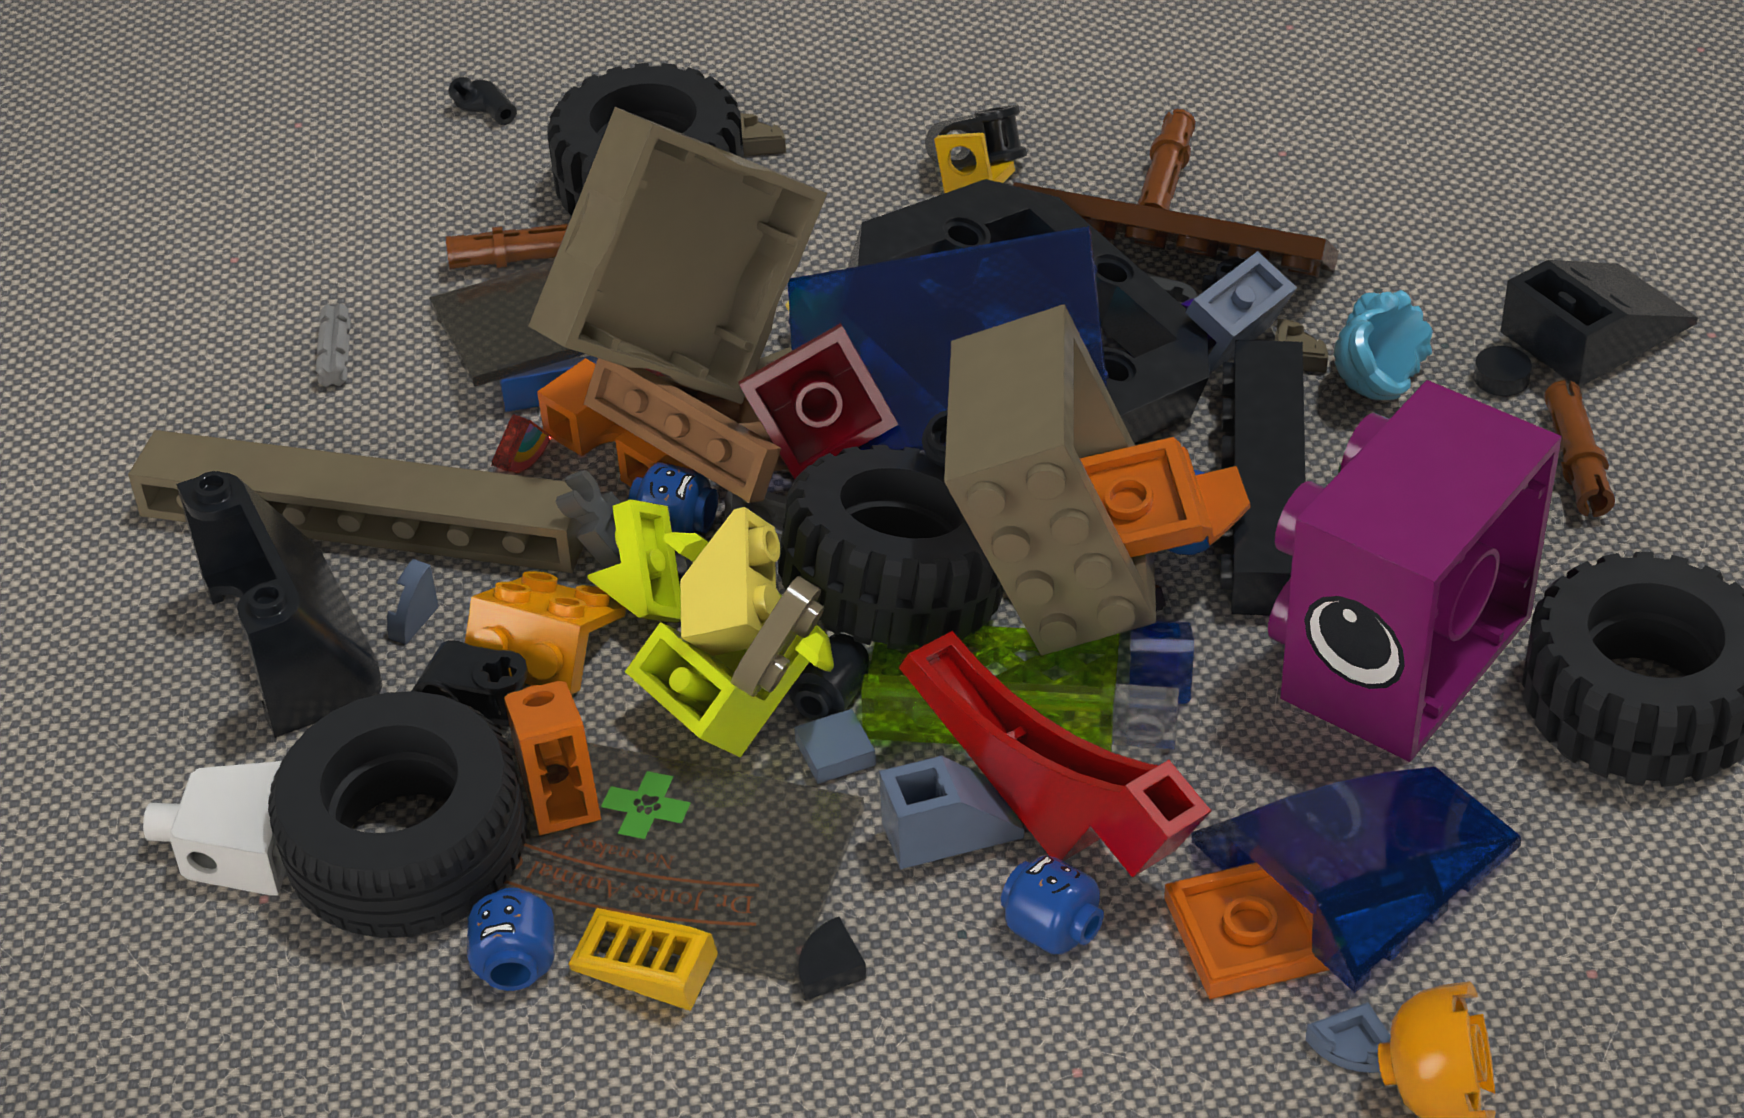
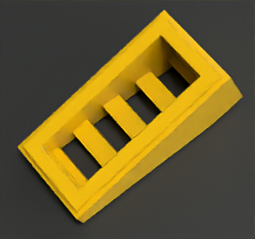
M596 908L568 965L570 970L691 1011L716 960L718 951L711 933L681 924ZM605 931L615 933L616 935L605 957L593 956ZM629 938L637 941L627 963L618 961ZM650 947L659 948L650 968L641 966ZM672 953L681 956L673 972L664 971Z

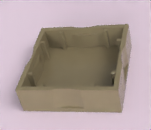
M615 107L528 327L565 348L628 368L655 370L681 385L742 404L745 394L740 388L738 381L754 373L772 331L773 320L780 297L799 265L827 193L790 176Z

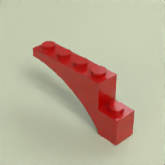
M953 631L912 651L899 666V669L1049 856L1056 857L1064 862L1101 839L1133 878L1175 852L1211 812V809L1170 760L1160 765L1149 764L1110 752L1077 737L1041 715L1011 692L980 663Z

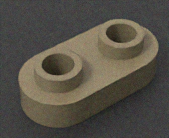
M800 576L793 580L741 659L733 674L731 684L752 697L762 688L769 693L776 688L791 662L783 655L796 635L803 639L809 636L823 614L825 607L817 603L821 589Z

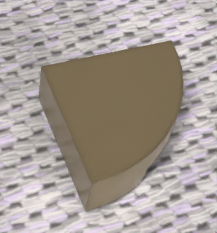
M740 113L744 156L786 153L785 136L780 127L775 124L771 127L758 122L757 115Z
M1278 318L1275 341L1303 342V371L1327 373L1328 351L1326 344L1319 339L1317 341L1305 333L1304 326L1300 323Z

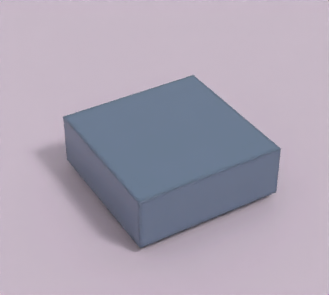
M853 709L794 727L795 742L817 784L876 765L875 749Z

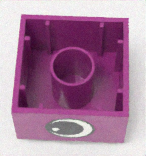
M1426 380L1390 419L1377 413H1370L1363 418L1346 446L1341 463V471L1326 487L1312 481L1302 483L1286 503L1275 533L1276 548L1293 557L1291 579L1285 584L1278 595L1268 622L1269 638L1285 645L1280 699L1411 762L1531 618L1562 436L1429 380Z

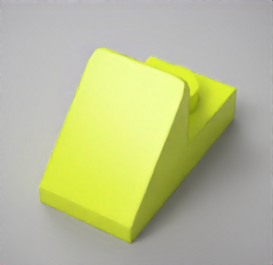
M632 499L613 505L616 527L615 541L619 549L621 563L587 575V578L638 618L674 623L680 622L681 588L675 550L662 540L665 533L672 532L668 506Z

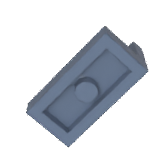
M1258 251L1193 299L1185 312L1217 342L1209 354V374L1219 368L1223 362L1228 361L1234 356L1235 340H1254L1274 323L1297 289L1288 278Z

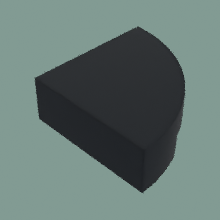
M840 916L818 927L803 945L800 952L798 969L800 989L804 1001L867 978L866 963Z

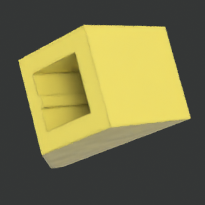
M746 507L737 508L732 511L680 579L681 638L711 656L748 649L780 600V595L776 588L775 563L780 557L778 535L774 526Z

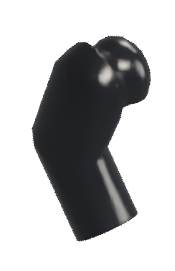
M462 76L455 78L450 83L448 89L449 96L460 109L469 112L489 113L500 125L510 124L515 119L517 114L516 107L494 83L487 80L471 81L469 78Z

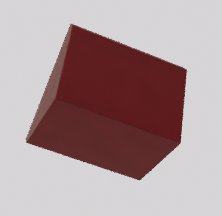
M841 323L738 381L740 388L772 442L781 448L780 455L794 479L820 457L829 453L837 456L842 449L860 447L898 425Z

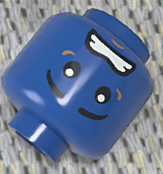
M658 462L650 467L643 478L637 477L633 481L628 500L632 499L668 506L671 530L678 533H696L698 535L700 533H707L713 525L718 508V492L716 489L711 488L708 478L693 469Z
M1041 856L1032 862L1024 861L1012 871L1003 887L1001 905L1005 909V920L1010 930L1050 954H1065L1079 943L1087 945L1094 939L1103 922L1104 912L1099 908L1100 889L1096 881L1091 876L1056 857Z
M505 888L486 895L473 905L468 917L467 958L470 969L480 979L496 989L515 991L529 987L550 970L555 957V922L551 907L542 898L519 888Z

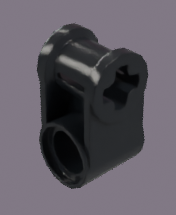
M1019 105L990 108L975 112L973 115L944 120L934 124L929 129L925 138V148L928 156L939 164L934 139L938 135H947L953 130H956L959 134L984 133L989 163L1004 162L1027 156L1026 147L1020 146L1015 117L1020 113ZM962 147L960 152L951 158V162L955 168H963L976 165V158L971 150Z
M448 640L441 643L411 691L441 695L458 701L479 711L485 718L493 722L500 732H511L504 697L509 693L526 688L524 682L528 676V669L525 659L519 653L510 650L477 647L460 641Z

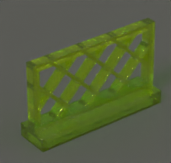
M983 626L974 634L970 633L961 640L966 647H976L979 650L973 653V655L985 667L997 662L1006 668V671L995 677L1041 715L1077 737L1112 752L1120 633L1041 656L1038 654L1026 661L1014 653L1019 650H1034L1039 653L1026 628ZM875 642L869 674H864L862 684V727L868 738L874 740L959 744L899 669L906 656L919 647L902 654L896 649L887 648L885 643ZM1080 653L1106 654L1088 664L1075 657ZM1056 665L1068 672V674L1054 681L1042 673Z

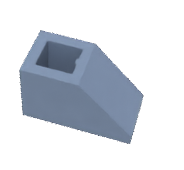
M937 756L879 771L882 824L900 869L1024 838V828L1019 817L984 774L944 756Z

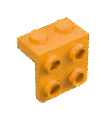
M538 571L524 572L522 577L510 582H498L495 584V588L471 597L465 637L466 644L519 653L525 659L528 669L525 684L540 686L556 681H564L567 683L571 695L581 689L589 633L626 615V608L599 587L580 585L575 589L557 584L558 578L556 576Z

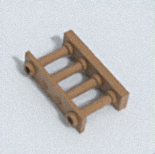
M600 358L597 359L584 405L748 503L764 501L773 472L785 470L790 472L780 455L781 448L772 442L746 396L742 404L681 385L666 376H656L644 368H628Z

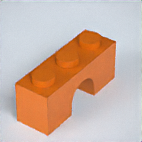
M587 358L537 391L544 434L581 457L601 444L616 442L620 479L631 487L637 477L643 478L648 469L658 462L691 469L584 405L596 366L595 363Z

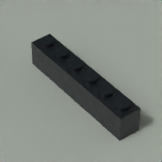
M1235 340L1234 362H1223L1222 395H1230L1233 398H1223L1222 432H1232V436H1222L1221 469L1237 466L1251 508L1220 537V548L1232 549V554H1221L1220 589L1231 590V614L1270 616L1278 595L1285 584L1291 579L1293 558L1276 548L1275 533L1277 525L1291 495L1302 483L1306 482L1303 342Z

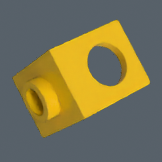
M984 133L938 135L934 139L944 193L984 179L1004 183L1015 172L1014 161L989 163ZM958 146L968 148L975 155L976 165L963 167L958 171L951 162L950 155L952 149Z

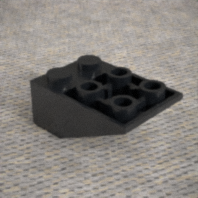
M1546 260L1507 281L1500 332L1569 382L1573 381L1581 387L1696 325L1698 317L1620 264Z

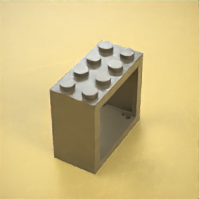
M1065 304L951 341L944 483L1041 656L1156 623L1154 553L1130 557L1080 458L1135 445Z

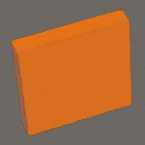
M1290 855L1165 884V902L1209 1000L1337 968L1338 952Z

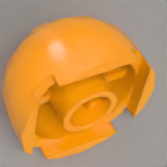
M1471 981L1436 986L1422 990L1403 1003L1392 1020L1390 1042L1378 1044L1379 1068L1384 1085L1397 1084L1404 1104L1419 1118H1495L1496 1110H1481L1480 1088L1495 1094V1080L1484 1015L1469 1016L1465 1001L1466 998L1478 997L1476 988Z

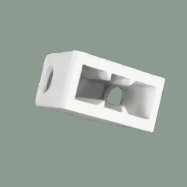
M281 761L196 769L190 774L180 804L149 803L147 805L143 820V831L146 840L171 842L180 874L188 880L279 896L286 870L271 829L268 799L271 793V783L274 780L273 777L280 767Z

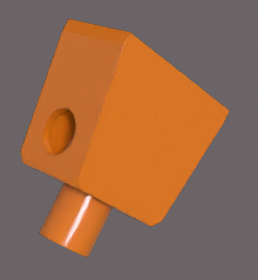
M556 681L540 686L533 685L506 695L504 702L516 759L539 836L602 820L584 725L567 683ZM558 764L568 769L569 774L563 781L549 784L546 776L548 774L547 766Z

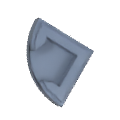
M412 559L397 581V584L405 586L399 600L397 612L388 611L387 615L388 638L404 645L411 640L439 607L431 565L416 559Z
M1367 1002L1308 1024L1305 1040L1319 1055L1337 1066L1357 1072L1380 1073L1378 1044L1390 1042L1391 1035Z

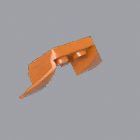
M1175 437L1080 458L1131 558L1201 542L1205 538L1210 546L1251 508L1237 466L1195 475L1188 450L1184 446L1182 447Z

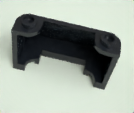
M210 471L199 477L177 483V489L204 587L212 604L215 605L223 602L222 594L234 595L240 598L237 605L238 616L247 637L263 701L261 702L264 714L274 737L277 738L313 725L330 712L358 699L379 695L383 684L377 658L327 561L316 544L239 477L233 474Z

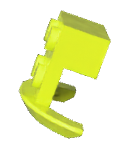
M669 532L665 533L662 537V540L692 562L696 560L709 543L696 533ZM660 622L625 670V673L698 738L741 757L808 663L811 662L814 666L831 672L834 667L829 637L816 624L806 638L803 639L796 635L783 655L791 662L776 688L771 693L762 688L752 697L731 684L733 674L748 649L711 656L682 639L681 632Z

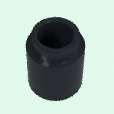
M840 633L839 635L833 634L829 637L834 667L831 672L824 671L809 662L790 688L789 695L793 704L805 717L817 720L845 711L867 679L869 673V654L864 645L855 642L850 635Z

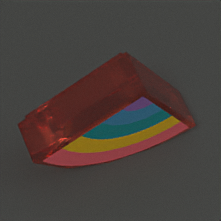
M513 414L491 461V466L513 473H520L529 469L543 455L553 436L531 420Z

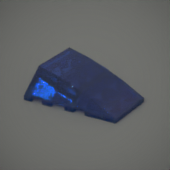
M1437 767L1390 771L1335 782L1282 798L1191 833L1192 843L1221 870L1256 862L1313 914L1312 953L1354 993L1370 980V970L1383 958L1391 962L1408 946V936L1425 921L1433 924L1448 911L1449 900L1461 889L1467 892L1471 891L1521 846V835Z

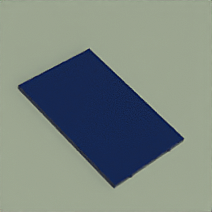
M1081 227L790 278L788 281L790 315L788 323L791 331L792 351L836 325L842 324L898 422L897 426L858 447L860 450H868L872 445H888L889 449L903 450L904 447L920 449V451L924 450L922 435L928 422L939 412L948 410L951 341L1065 304L1107 388L1108 372L1105 368L1096 283L1097 267L1094 263L1090 227Z

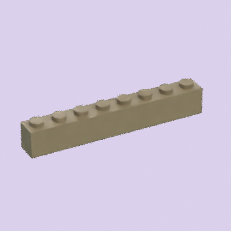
M154 430L128 473L138 511L142 517L187 522L176 484L199 477L206 472L220 471L239 477L309 539L573 573L584 547L583 543L577 538L582 525L576 518L566 517L556 504L557 496L572 491L565 481L161 430Z

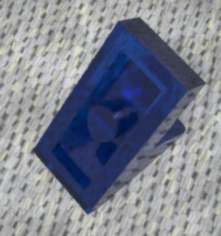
M1156 621L1154 624L1129 630L1130 701L1134 703L1161 704L1189 703L1191 700L1194 660V636L1191 622Z

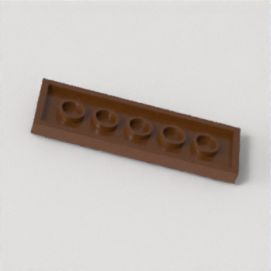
M1013 182V186L1059 197L1107 240H1115L1116 232L1125 233V238L1135 240L1134 244L1165 250L1166 241L1176 243V247L1185 249L1186 254L1208 259H1216L1217 251L1228 252V257L1247 260L1258 251L1268 261L1281 262L1280 266L1287 268V272L1291 274L1319 278L1320 270L1335 272L1339 251L1325 238Z

